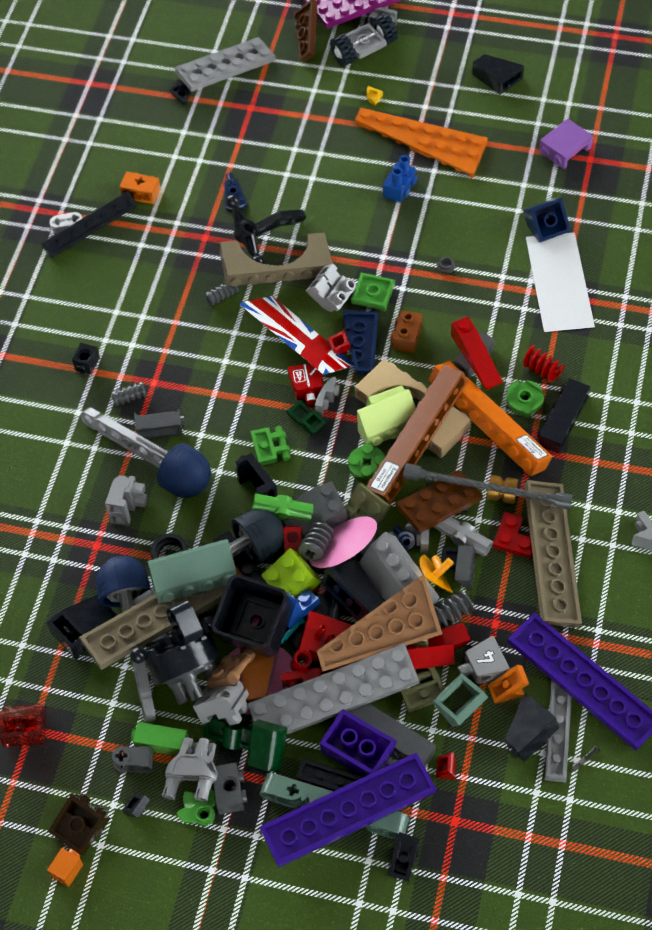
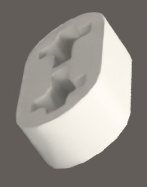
M77 212L53 216L50 219V227L53 232L59 233L75 223L73 220L78 221L82 219V216Z

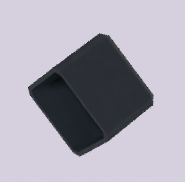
M235 574L229 577L211 627L222 642L245 650L250 649L256 654L271 658L278 653L294 610V605L284 589ZM257 616L262 617L263 621L260 626L255 627L252 625L253 618Z

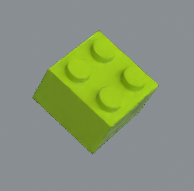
M291 548L261 575L269 585L284 589L294 598L298 597L306 589L312 592L322 582L306 560Z

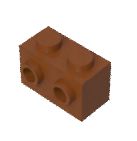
M401 310L400 317H396L395 320L396 330L392 331L390 342H393V350L414 354L423 325V314Z

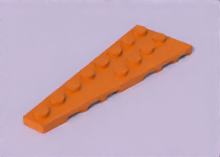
M361 107L355 118V124L369 131L379 132L384 138L394 139L399 145L402 143L409 146L410 150L429 159L439 160L444 166L447 164L454 167L457 172L462 171L469 174L470 178L474 177L488 143L487 137Z

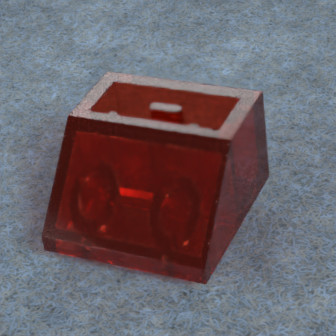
M46 704L4 706L0 714V742L3 747L45 744Z

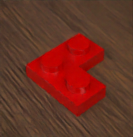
M504 512L493 548L531 559L533 554L531 537L519 534L523 522L522 516Z

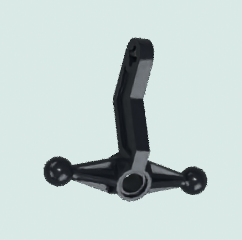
M229 195L226 199L227 206L232 208L235 228L233 234L235 239L244 244L253 260L265 264V259L258 253L256 238L279 226L296 225L306 219L304 210L279 211L254 223L247 219L239 208L240 201L236 195Z

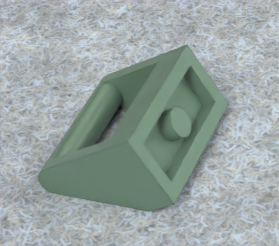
M461 673L432 700V703L453 727L461 725L488 696ZM463 683L473 696L453 713L442 702Z

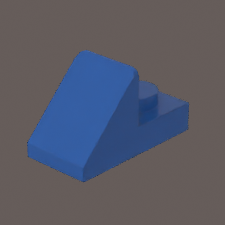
M306 589L296 598L287 592L294 605L288 627H293L308 615L310 611H313L321 604L319 598L309 589Z

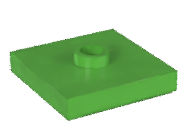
M361 272L351 298V304L386 311L395 286V280Z

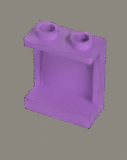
M567 118L540 140L539 152L556 165L565 169L567 161L581 149L588 151L592 147L593 135Z

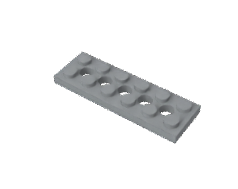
M257 37L175 67V73L192 92L274 62L275 55Z

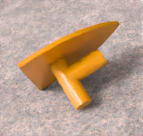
M425 554L422 555L419 559V564L425 579L453 593L449 583L443 576V573L454 564L453 561L447 558L442 563L437 555H434L431 560Z

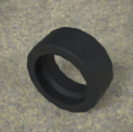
M174 533L159 536L151 546L152 560L159 558V551L168 545L179 546L182 551L189 550L185 539Z

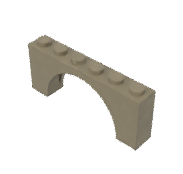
M325 232L307 234L306 250L303 255L294 262L280 266L256 262L243 252L238 241L220 242V258L227 287L316 278L323 267L333 263Z

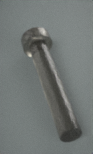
M594 745L592 750L579 760L571 770L573 772L578 770L595 753L598 754L600 749Z

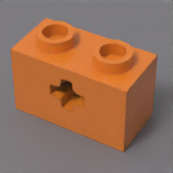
M126 171L119 186L121 194L129 191L135 201L149 204L155 203L161 190L159 178Z

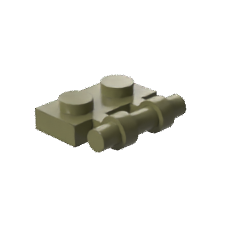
M362 483L357 485L349 499L354 503L353 508L348 504L344 506L347 511V517L350 519L363 517L359 514L362 509L367 513L366 517H371L377 522L383 520L391 505Z

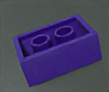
M342 709L321 740L320 749L323 754L358 775L365 777L387 766L397 740Z

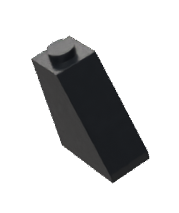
M486 54L475 59L472 65V75L499 95L523 79V65Z
M528 694L523 696L505 738L508 753L515 759L517 757L520 758L523 762L560 728L556 717Z

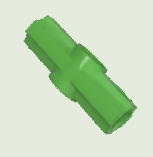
M255 493L252 510L272 512L280 520H289L291 518L310 522L313 514V504L293 501L291 497L286 495L272 497Z

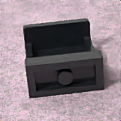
M252 453L241 456L235 462L239 484L251 480L257 488L256 494L272 497L278 496L277 485Z

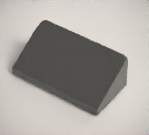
M460 545L457 554L455 581L466 589L472 590L476 564L475 549L473 546Z

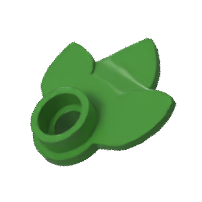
M210 789L207 802L196 800L194 798L195 793L185 791L183 795L185 808L177 812L178 817L185 823L196 822L200 826L210 825L215 819L214 807L216 805V796L214 791ZM206 813L208 814V817L206 819H202L201 815Z

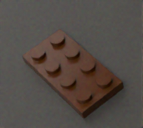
M460 470L449 475L466 478L467 480V477ZM438 480L397 502L396 508L420 534L480 502L483 495L476 487H466V485L461 486V484L456 485V483L451 484Z

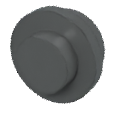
M442 257L437 263V268L441 273L448 274L454 271L455 263L450 257Z

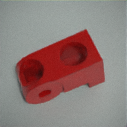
M284 526L285 552L290 548L298 552L302 542V526Z

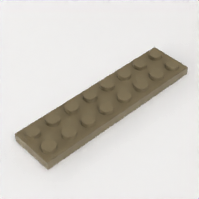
M527 480L524 483L526 491L546 493V495L557 494V492L564 493L563 484ZM527 497L526 504L540 618L549 625L579 628L582 625L567 510L554 507V504L546 502V500L541 501V499L536 500V498L531 499Z
M220 586L210 591L199 592L189 597H181L171 602L158 604L154 594L80 636V641L99 668L103 670L129 655L135 647H142L172 630L166 614L168 608L187 600L192 605L196 615L221 601L226 586Z

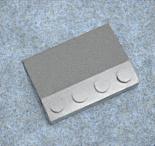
M384 532L369 546L359 562L379 597L386 601L423 575L398 539L387 532ZM425 579L433 602L439 596L428 580Z

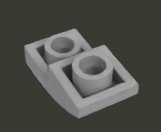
M332 377L327 381L317 397L315 411L321 417H323L324 410H328L329 402L334 403L335 396L339 395L340 385H337L336 377Z

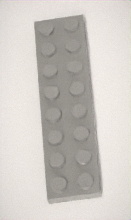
M401 644L248 703L254 722L260 719L288 728L287 734L337 716L342 709L350 711L420 684L406 646Z

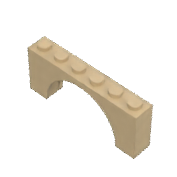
M383 359L355 386V398L366 405L368 397L402 385L404 390H410L412 398L421 401L426 394L427 388L423 383L411 378L407 372L398 369L394 363ZM453 406L427 446V449L442 458L470 430L471 419L469 416Z

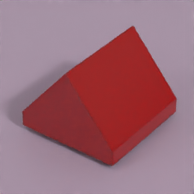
M344 330L328 338L334 354H347L350 343Z
M451 752L437 757L436 778L455 780L456 758L454 753Z

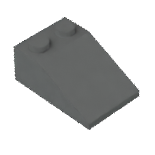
M330 481L312 488L294 500L313 504V514L310 522L291 518L283 520L285 526H302L303 540L314 520H324L333 529L347 521V511L333 482Z

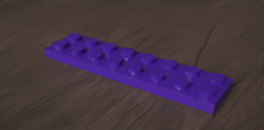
M533 613L508 638V644L635 751L652 735V710L553 627L543 622V619L536 613Z
M416 752L260 826V831L278 868L436 793L437 789Z

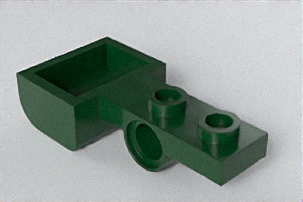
M213 716L210 722L205 723L204 737L222 742V746L227 749L237 750L242 748L248 750V766L265 771H277L282 767L288 728L260 719L255 721L252 727L239 723L229 726L226 719H218V717Z

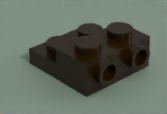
M82 793L69 796L48 832L80 855H85L95 837L101 835L110 817L106 815L108 811L99 805L94 807L89 803L91 799Z

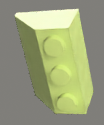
M405 390L357 410L358 432L365 444L369 443L372 446H378L386 440L397 438L398 434L406 426L409 417L416 410L410 390Z

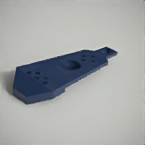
M229 172L226 174L227 181L224 182L225 208L232 211V208L227 206L226 199L229 195L233 194L239 198L240 203L238 206L242 210L248 206L238 180L234 179L233 174Z

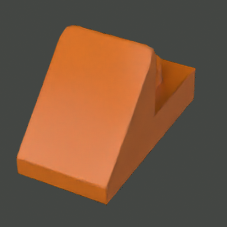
M516 665L488 684L494 703L498 704L524 696L523 688L529 685L523 666Z

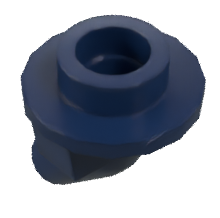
M396 525L393 531L396 533L398 541L405 550L412 548L415 544L413 533L403 531L399 525Z

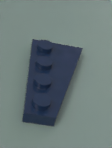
M342 310L355 375H367L375 367L379 312Z

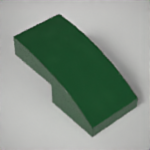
M301 400L297 401L286 411V414L312 435L327 424L315 410L311 411Z

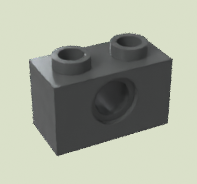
M237 762L215 766L218 776L216 782H214L219 815L243 811V803L247 802L246 790H241L240 784L244 782L243 770H238ZM229 785L235 786V789L232 791L225 790Z

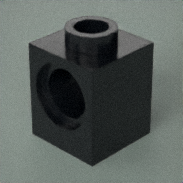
M80 343L72 359L75 371L92 375L100 359L98 348Z

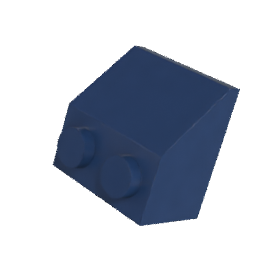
M562 197L552 198L523 209L527 226L538 242L571 232Z

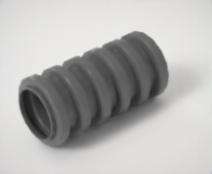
M224 282V285L220 284L214 290L211 289L209 292H205V299L213 307L215 303L223 302L224 298L228 299L229 296H234V293L237 294L239 288L238 286L227 287L226 282Z
M139 382L138 385L135 383L132 387L129 385L126 389L124 387L122 388L123 390L118 389L115 393L114 391L111 392L116 407H119V404L124 405L125 402L130 403L131 400L136 401L135 399L137 398L141 399L142 396L144 398L147 397L142 382Z

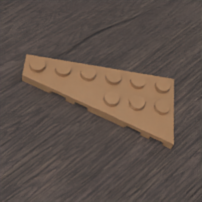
M424 574L317 650L322 671L368 658L401 644L406 646L441 635L442 631Z

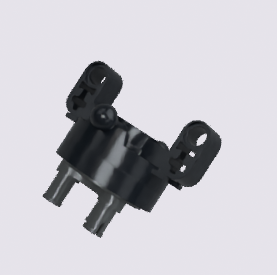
M187 600L166 610L168 620L174 631L173 633L169 634L167 632L146 644L145 648L135 647L130 653V659L134 663L140 664L145 661L155 685L167 683L168 688L172 689L178 705L204 696L196 681L197 675L204 673L208 681L212 675L211 673L217 667L214 662L215 658L220 656L210 633V630H213L211 624L214 616L207 614L199 622L192 605Z

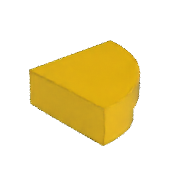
M368 86L366 94L369 103L376 106L383 96V91Z

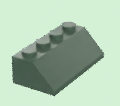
M228 539L148 561L151 581L158 604L171 602L181 597H189L199 592L210 591L220 586H226L229 577L236 574Z

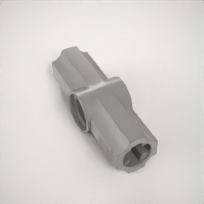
M450 517L434 526L435 529L449 536L455 545L473 546L475 552L483 557L489 553L493 545V541L476 532V529L468 522L463 521L460 523Z

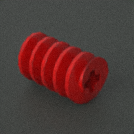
M532 345L525 354L523 366L529 367L530 371H535L543 379L547 378L549 383L554 382L562 374L565 364L559 367V360L552 363L553 356L546 359L547 353L545 352L540 355L542 350L539 348L535 352V345Z

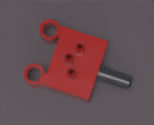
M334 597L329 616L313 611L308 613L297 651L290 662L292 671L308 669L312 660L319 662L316 651L352 626L340 621L343 606ZM297 659L303 660L305 664H300ZM345 664V665H342V666L333 668L332 671H334V670H336V669H339V668H342V667H344V666H347V665H349V664Z

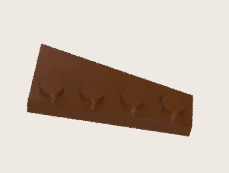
M316 0L308 1L293 13L294 18H296L295 28L298 29L296 38L299 40V59L303 62L312 58L316 51V18L318 12Z

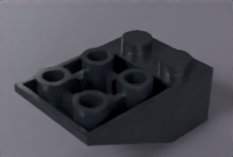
M97 594L62 609L46 623L50 633L74 659H77L87 651L80 641V636L114 618L117 614L110 607L101 605Z

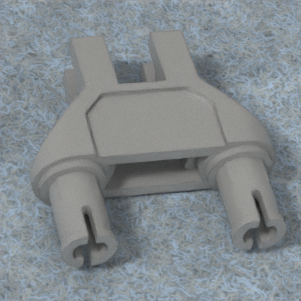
M184 738L179 754L166 768L165 777L167 779L161 796L166 799L175 800L179 782L184 780L199 781L194 798L207 802L211 786L216 782L218 776L213 763L216 744L209 743L207 738H200L199 742H193L192 738Z

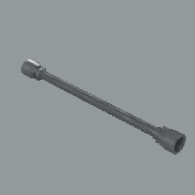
M408 463L405 464L403 479L419 481V479L429 478L431 480L434 479L451 484L456 483V485L461 484V486L466 485V487L471 486L514 496L536 498V500H546V502L554 504V507L570 510L573 497L572 494L557 492V494L546 495V493L541 494L498 484L476 482V480L471 481V479L466 480V478L439 475V473L434 474V472L429 473V471L421 469V466Z

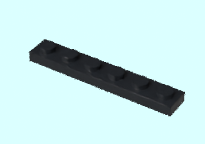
M126 191L45 240L41 245L49 258H53L137 207L130 192Z

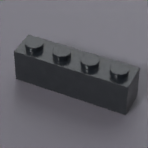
M569 379L566 385H562L559 393L561 395L560 398L555 399L552 413L548 412L545 419L546 424L544 427H540L537 434L539 444L543 448L560 454L589 398L591 386L573 379Z

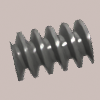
M321 519L314 520L298 548V553L302 558L318 561L323 557L334 536L333 529L327 522Z
M460 591L458 596L452 595L451 599L446 598L444 603L438 602L437 607L433 605L439 625L442 623L445 627H448L447 620L454 624L455 616L462 620L461 613L468 617L469 609L474 612L469 596L463 591Z

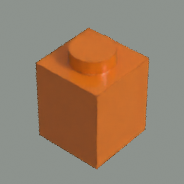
M61 848L47 869L50 877L69 887L83 866L80 854L72 849L67 851Z

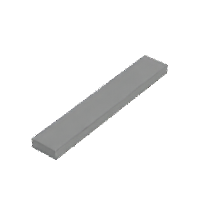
M552 680L549 712L556 717L560 728L547 740L544 780L566 783L572 697Z

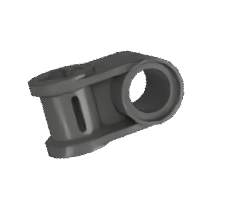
M148 746L116 748L112 753L115 770L120 773L151 772L153 770V748Z

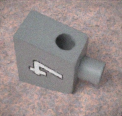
M494 636L465 652L466 663L457 666L459 675L461 673L465 676L472 674L476 684L494 681L510 670Z

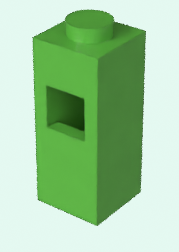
M138 722L136 729H133L131 733V741H133L134 747L148 746L153 748L154 753L177 756L184 738H189L187 730Z

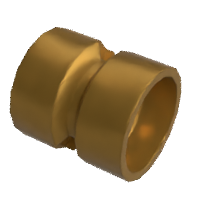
M491 475L489 483L517 489L518 479L507 477L503 481L502 477ZM490 490L488 491L487 500L498 501L502 498L503 502L514 504L516 495Z

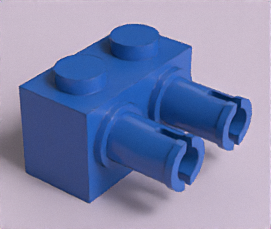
M402 155L399 158V162H396L383 184V197L402 203L405 197H408L411 186L416 184L418 178L416 168L410 166L409 156Z

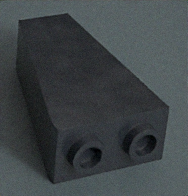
M356 559L325 570L321 584L357 621L383 603Z

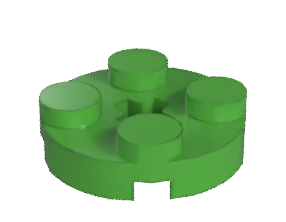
M533 381L514 382L507 390L506 405L513 412L523 417H530L538 412L543 405V390ZM521 396H529L528 400H523L521 398Z
M369 443L356 448L348 457L349 472L360 481L373 478L379 464L385 459L384 453ZM364 461H370V462H371V465H370V466H369V465H365V466H364L363 464H364Z

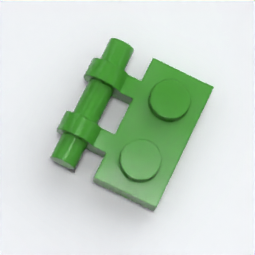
M282 426L275 427V432L270 433L269 427L250 431L257 460L261 466L278 462L277 455H281L284 461L291 459L290 447L286 444L287 437ZM277 441L279 446L274 447L273 442Z

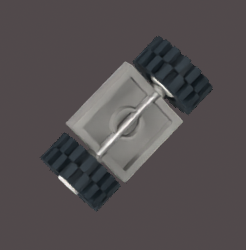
M383 13L372 19L371 24L373 26L367 23L347 34H341L331 39L330 50H332L331 53L335 56L334 59L337 60V63L344 67L356 61V56L361 59L397 40V27H395L392 17L390 18L389 14Z

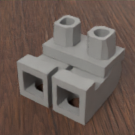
M333 263L323 267L306 290L322 308L329 312L340 310L356 287L352 279L339 275L336 271L338 268Z
M118 476L113 480L105 502L110 523L129 526L131 521L129 511H134L136 506H146L148 496L144 494L145 484L137 483L135 476H129V478Z
M238 681L237 684L210 689L208 685L202 692L204 696L198 698L193 705L202 724L210 722L215 714L218 719L225 718L229 726L240 723L242 720L240 714L245 713L249 709L246 702L249 693L247 689L243 690L244 687L241 681Z

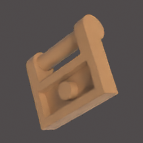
M246 649L242 654L223 657L220 661L221 663L211 673V677L206 682L209 688L213 689L237 684L244 668L255 658V653L250 649Z

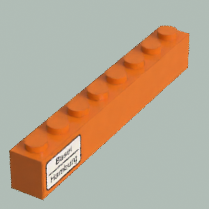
M450 361L436 365L429 377V381L433 383L437 373L444 365L455 369L458 368ZM466 376L468 383L454 405L466 413L471 421L529 476L546 470L553 456Z

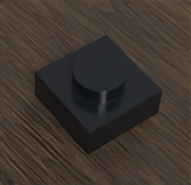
M443 547L441 562L443 563L447 558H450L454 563L449 569L456 570L458 548Z
M134 793L122 811L127 816L138 818L145 812L150 799L145 795Z

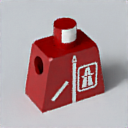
M310 363L287 367L288 379L296 399L305 400L308 406L315 405L316 398L323 388V374Z

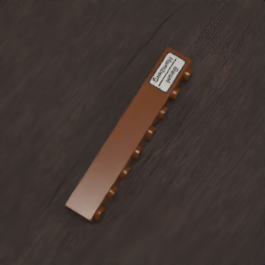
M447 365L442 367L432 385L428 387L425 396L418 403L413 415L407 420L406 426L398 434L397 440L388 450L385 459L379 464L373 478L369 480L367 487L389 505L392 504L407 480L403 479L405 464H417L468 383L463 371Z

